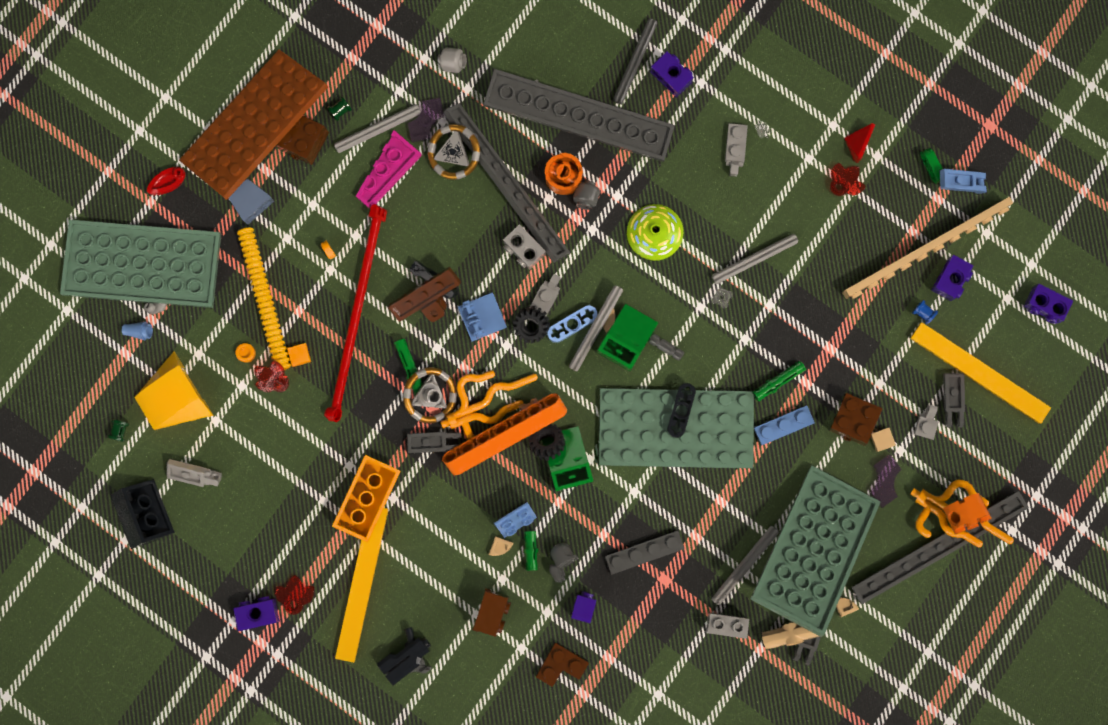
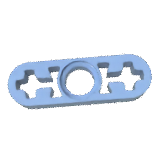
M585 306L552 325L548 330L549 340L553 343H559L592 324L598 315L596 308ZM586 310L589 312L593 311L592 319H589V317L583 319L585 324L581 325V320L577 315L580 314V317L586 315ZM570 319H575L578 322L576 329L572 330L567 327V322ZM564 324V328L568 332V334H565V332L563 331L559 334L560 338H552V330L555 329L556 331H559L562 329L560 325Z

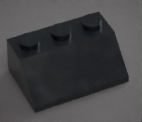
M154 479L121 488L110 495L131 549L147 545L175 533Z

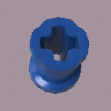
M922 300L912 313L920 316L925 320V324L928 325L938 314V311L932 310L925 304L926 301Z

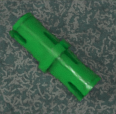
M536 531L524 532L525 549H523L526 558V571L538 570L537 553L539 549H537Z

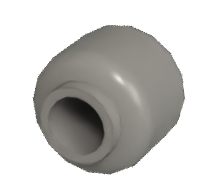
M447 47L438 55L437 61L444 72L459 73L466 67L467 57L461 49Z

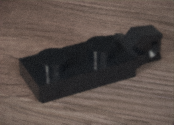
M418 260L414 261L409 269L414 276L424 278V282L438 274ZM455 287L442 296L451 299L456 297L460 291Z

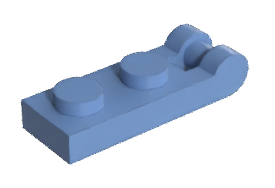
M952 169L940 170V189L975 192L977 194L987 192L986 186H984L986 173Z

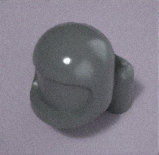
M564 542L556 544L551 549V557L555 565H549V572L555 582L561 583L565 581L564 568L579 559L577 555L573 554L570 545Z

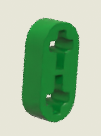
M931 148L921 151L920 156L930 178L935 184L939 183L940 170L943 168L936 154Z

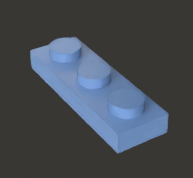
M804 406L754 428V431L762 446L815 422L808 406Z

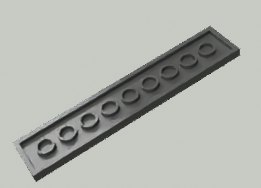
M494 69L483 106L662 162L665 160L675 126Z

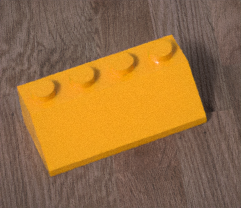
M365 455L332 527L368 542L400 474V470Z

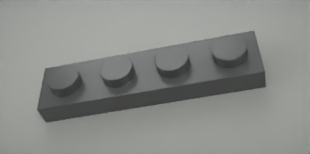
M675 531L607 555L605 559L610 573L613 575L685 548L679 532Z

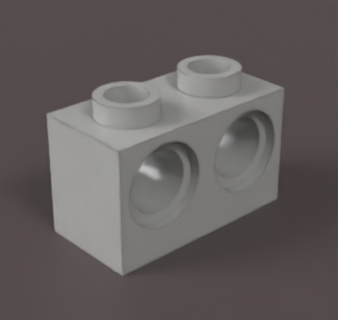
M520 224L503 239L505 244L503 248L510 255L514 254L518 258L516 261L522 268L532 269L546 255V251ZM514 238H520L522 243L519 246H514L511 241ZM528 251L535 253V257L531 260L526 259L524 256Z
M708 613L707 633L747 639L748 618Z

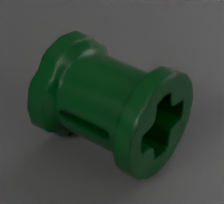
M343 97L332 107H327L336 121L346 112L352 111Z
M112 419L113 425L107 438L124 442V433L126 427H129V423Z

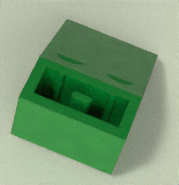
M625 304L597 353L630 372L659 322Z
M579 426L562 430L565 439L564 451H560V456L555 454V459H552V456L549 457L548 464L556 492L593 482ZM543 438V445L548 446L552 444L554 438Z

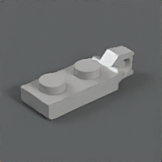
M728 124L725 162L726 166H730L729 176L737 177L739 167H743L748 125Z
M553 274L549 282L544 281L530 308L532 306H536V310L541 308L540 312L543 313L545 311L547 313L545 317H547L559 295L560 288L557 285L561 279L560 276ZM527 319L538 325V323L535 320Z
M169 459L167 462L168 479L204 487V485L218 487L222 478V473L214 470L211 471L204 467Z

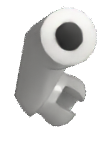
M148 302L145 304L144 309L149 314L154 315L163 312L167 304Z

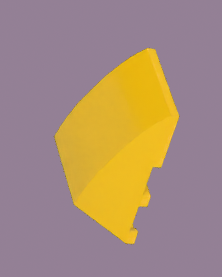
M175 351L134 397L154 430L214 416L184 370L185 367Z

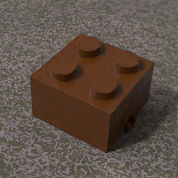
M302 116L276 147L291 155V158L297 161L299 159L312 165L329 132L324 125Z
M846 393L829 431L842 436L846 441L850 442L852 440L866 446L883 408Z
M485 588L486 591L472 630L496 637L498 633L503 631L505 621L502 618L504 614H508L511 602L508 601L509 597Z

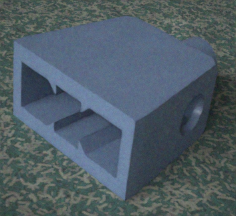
M246 179L229 197L241 219L247 225L274 202L266 192L249 179Z

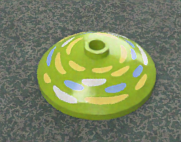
M658 204L647 205L638 209L630 218L627 226V240L632 250L640 257L652 261L663 260L672 256L680 247L683 240V225L678 215L670 208ZM653 227H658V228H659V232H658V233L653 232L652 228H653Z

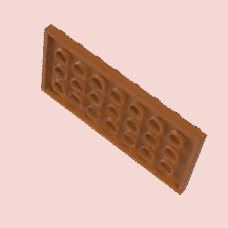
M279 49L179 161L224 199L228 200L328 88L327 84Z

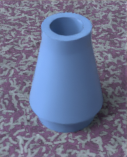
M147 322L124 324L122 326L123 335L144 341L152 337L153 328Z

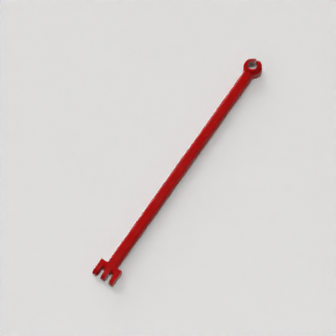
M372 204L370 207L369 217L372 218L332 405L325 410V417L333 422H338L342 416L341 403L380 224L385 222L387 210L376 204Z

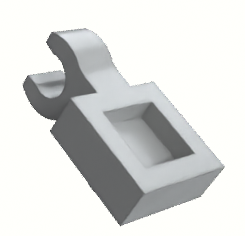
M927 406L925 417H918L913 435L934 440L939 421L933 420L938 409L937 406Z

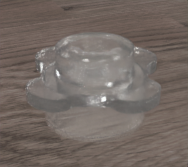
M758 120L759 123L754 126L760 139L764 137L768 139L770 130L766 122L762 123V121Z
M718 286L715 289V295L711 297V302L719 304L721 308H727L728 301L733 297V293Z

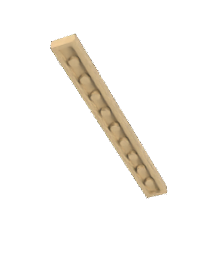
M1011 198L1004 199L842 292L846 299L852 297V299L857 298L863 294V289L868 287L871 290L879 285V280L884 278L886 281L895 276L894 272L898 269H901V271L908 269L912 266L911 262L917 259L920 262L928 257V252L933 250L936 253L944 248V243L948 241L953 243L961 238L960 234L964 232L969 234L976 230V225L982 222L985 225L992 221L993 215L997 213L999 216L1009 211L1008 207L1013 204Z

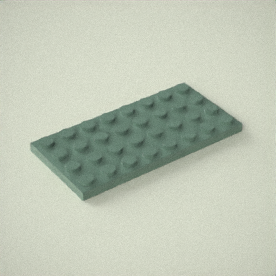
M69 220L60 295L213 308L221 233Z
M600 388L599 466L753 469L754 394L752 391L696 390L685 433L680 438H672L667 432V427L678 390ZM681 390L684 393L683 400L679 398L678 402H686L689 405L690 401H686L688 395H692V392ZM679 405L676 408V413L679 416H685L687 409L685 406ZM673 417V420H677L674 427L671 426V429L674 430L673 434L677 435L678 432L682 431L679 428L680 422L684 423L685 420Z
M811 466L750 599L810 632L823 637L875 517L880 501Z

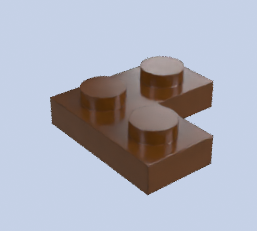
M555 642L536 678L553 687L563 670L580 680L589 662Z

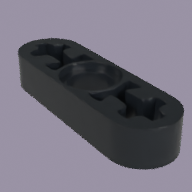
M690 383L682 384L676 395L667 427V432L672 438H680L686 430L696 394L695 387ZM686 387L692 392V395H688L686 401H690L689 405L686 402H678L679 398L683 400L684 393L681 390H685ZM679 405L686 407L687 413L685 416H679L676 413V408ZM673 417L685 420L684 423L680 422L679 428L682 431L678 432L677 435L673 434L674 430L671 429V426L674 427L677 420H673Z

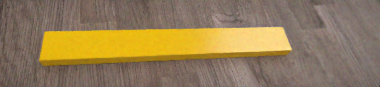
M921 322L911 336V340L959 372L964 373L965 376L1038 424L1043 422L1051 407Z
M383 508L369 541L361 540L335 659L353 663L356 660L389 511L387 508Z

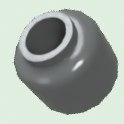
M586 180L585 183L578 184L573 197L578 208L590 210L597 205L600 189L595 186L596 183Z

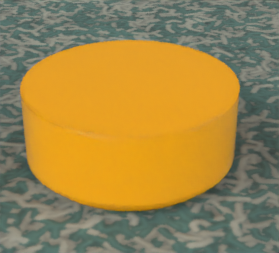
M327 240L320 243L330 260L336 257Z
M242 343L236 348L235 354L238 360L248 363L255 358L256 351L252 345Z

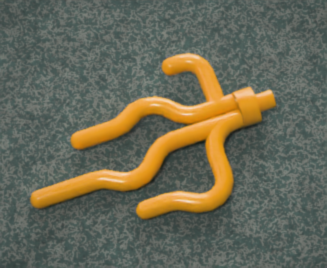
M490 370L479 375L467 374L462 376L457 382L456 387L461 400V406L457 411L446 415L447 419L441 421L443 429L449 426L451 429L462 425L466 438L468 440L473 438L474 434L469 422L478 420L485 424H495L501 421L508 412L518 409L519 405L524 402L518 400L499 409L496 415L491 417L473 412L488 406L496 391H510L536 381L538 379L537 374L528 375L511 383H495L487 390L483 400L468 406L469 402L464 385L470 381L482 382L493 378L495 372Z
M955 480L951 482L940 496H934L924 489L921 492L915 488L912 490L910 495L917 498L915 502L924 507L916 520V529L922 536L926 538L931 537V532L924 528L923 524L930 512L938 517L940 526L947 535L963 538L978 548L982 547L983 542L966 531L955 535L952 528L948 525L945 513L942 511L948 506L945 501L952 496L958 487L964 488L969 496L976 494L974 487L969 482ZM982 497L985 506H988L989 501ZM988 521L980 522L985 530L1007 544L1014 542L1011 536L991 525Z

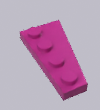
M395 130L392 132L388 144H385L380 158L374 163L372 172L366 177L356 195L369 209L372 204H377L422 156L415 147Z

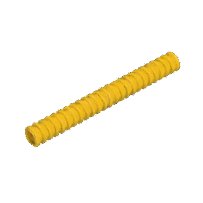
M251 227L242 228L237 232V235L240 236L238 239L241 241L240 246L243 247L241 250L244 252L243 257L246 258L245 263L248 264L246 268L249 269L248 274L251 275L249 279L252 280L251 285L254 286L252 290L255 292L254 297H257L255 301L258 303L257 308L260 309L258 312L262 315L260 319L263 320L262 325L265 326L263 330L266 331L265 336L268 337L266 341L269 342L268 348H271L269 352L273 355L271 359H274L273 365L276 366L274 370H287L291 367L290 359L287 358L288 352H285L287 348L284 346L285 341H282L284 337L281 335L282 330L279 329L280 324L277 323L279 319L276 318L277 313L274 312L276 308L273 307L274 301H271L273 297L270 295L271 290H268L270 286L267 284L268 279L265 278L266 273L263 272L265 268L262 267L263 262L260 261L262 257L259 256L260 251L257 250L259 246L256 245L257 240L254 239L256 237L253 233L254 229Z

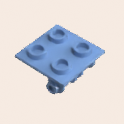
M493 293L473 301H465L462 303L463 305L458 306L472 342L507 328Z
M526 502L494 524L505 538L514 535L521 527L531 524L537 517L528 502Z

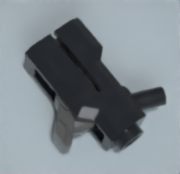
M412 627L405 629L408 641L405 643V648L398 654L390 653L377 663L379 669L383 674H386L385 677L393 686L409 673L420 672L426 674L432 669V666L425 665L423 656L431 651L429 649L431 644L425 637H418L415 640Z

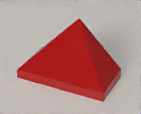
M871 123L844 138L854 162L859 163L862 159L875 124Z

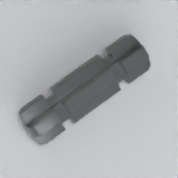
M652 334L648 341L653 346H658L657 348L666 354L673 355V358L678 361L684 355V351L679 348L676 349V346L664 339L661 340L656 334Z

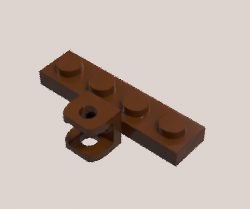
M449 266L390 303L388 309L399 322L420 309L429 321L435 322L444 316V310L447 308L442 295L460 285L461 281Z

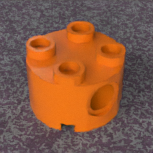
M560 153L559 155H554L546 163V185L554 193L571 195L576 190L578 184L582 182V166L578 158L572 154Z
M979 493L967 496L963 500L956 501L943 509L955 535L965 531L966 527L968 530L978 527L979 521L984 523L992 519Z

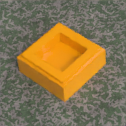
M306 343L287 348L292 367L311 362Z

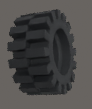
M527 306L525 309H521L513 322V330H516V336L520 335V340L525 338L524 342L526 343L531 340V343L539 342L549 330V316L545 317L547 313L545 311L541 313V308L536 310V306L531 308ZM525 320H535L538 323V329L534 331L529 330L525 326Z
M549 424L529 436L528 441L532 453L536 457L539 456L541 460L544 457L546 460H549L551 456L552 459H555V454L560 456V451H564L565 439L560 427L558 428L556 424L553 427L552 424ZM543 438H554L552 444L548 446L540 445V441Z

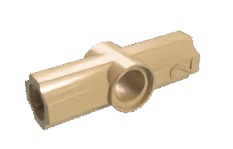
M795 623L785 624L782 628L762 632V640L766 649L783 645H796L803 643L804 640L820 637Z

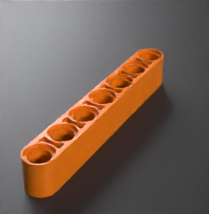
M550 394L449 450L443 455L442 461L453 475H459L562 418L567 413V408L558 394Z

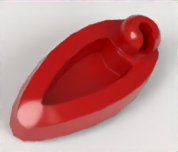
M172 167L160 172L149 183L147 193L156 196L175 190L185 179L184 169Z

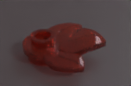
M837 163L831 170V192L835 196H843L845 194L854 196L861 193L866 185L857 181L860 168L852 166L844 169L840 163ZM840 184L842 186V190H838L836 188V185Z
M273 360L270 367L255 366L254 372L258 379L255 386L259 390L268 393L274 390L277 392L287 390L289 379L284 375L285 370L280 363Z
M294 575L288 581L286 588L276 587L275 596L280 603L284 604V609L287 613L296 615L302 611L304 605L311 602L315 590L314 586L304 587L300 578ZM293 601L297 602L295 609L291 607Z

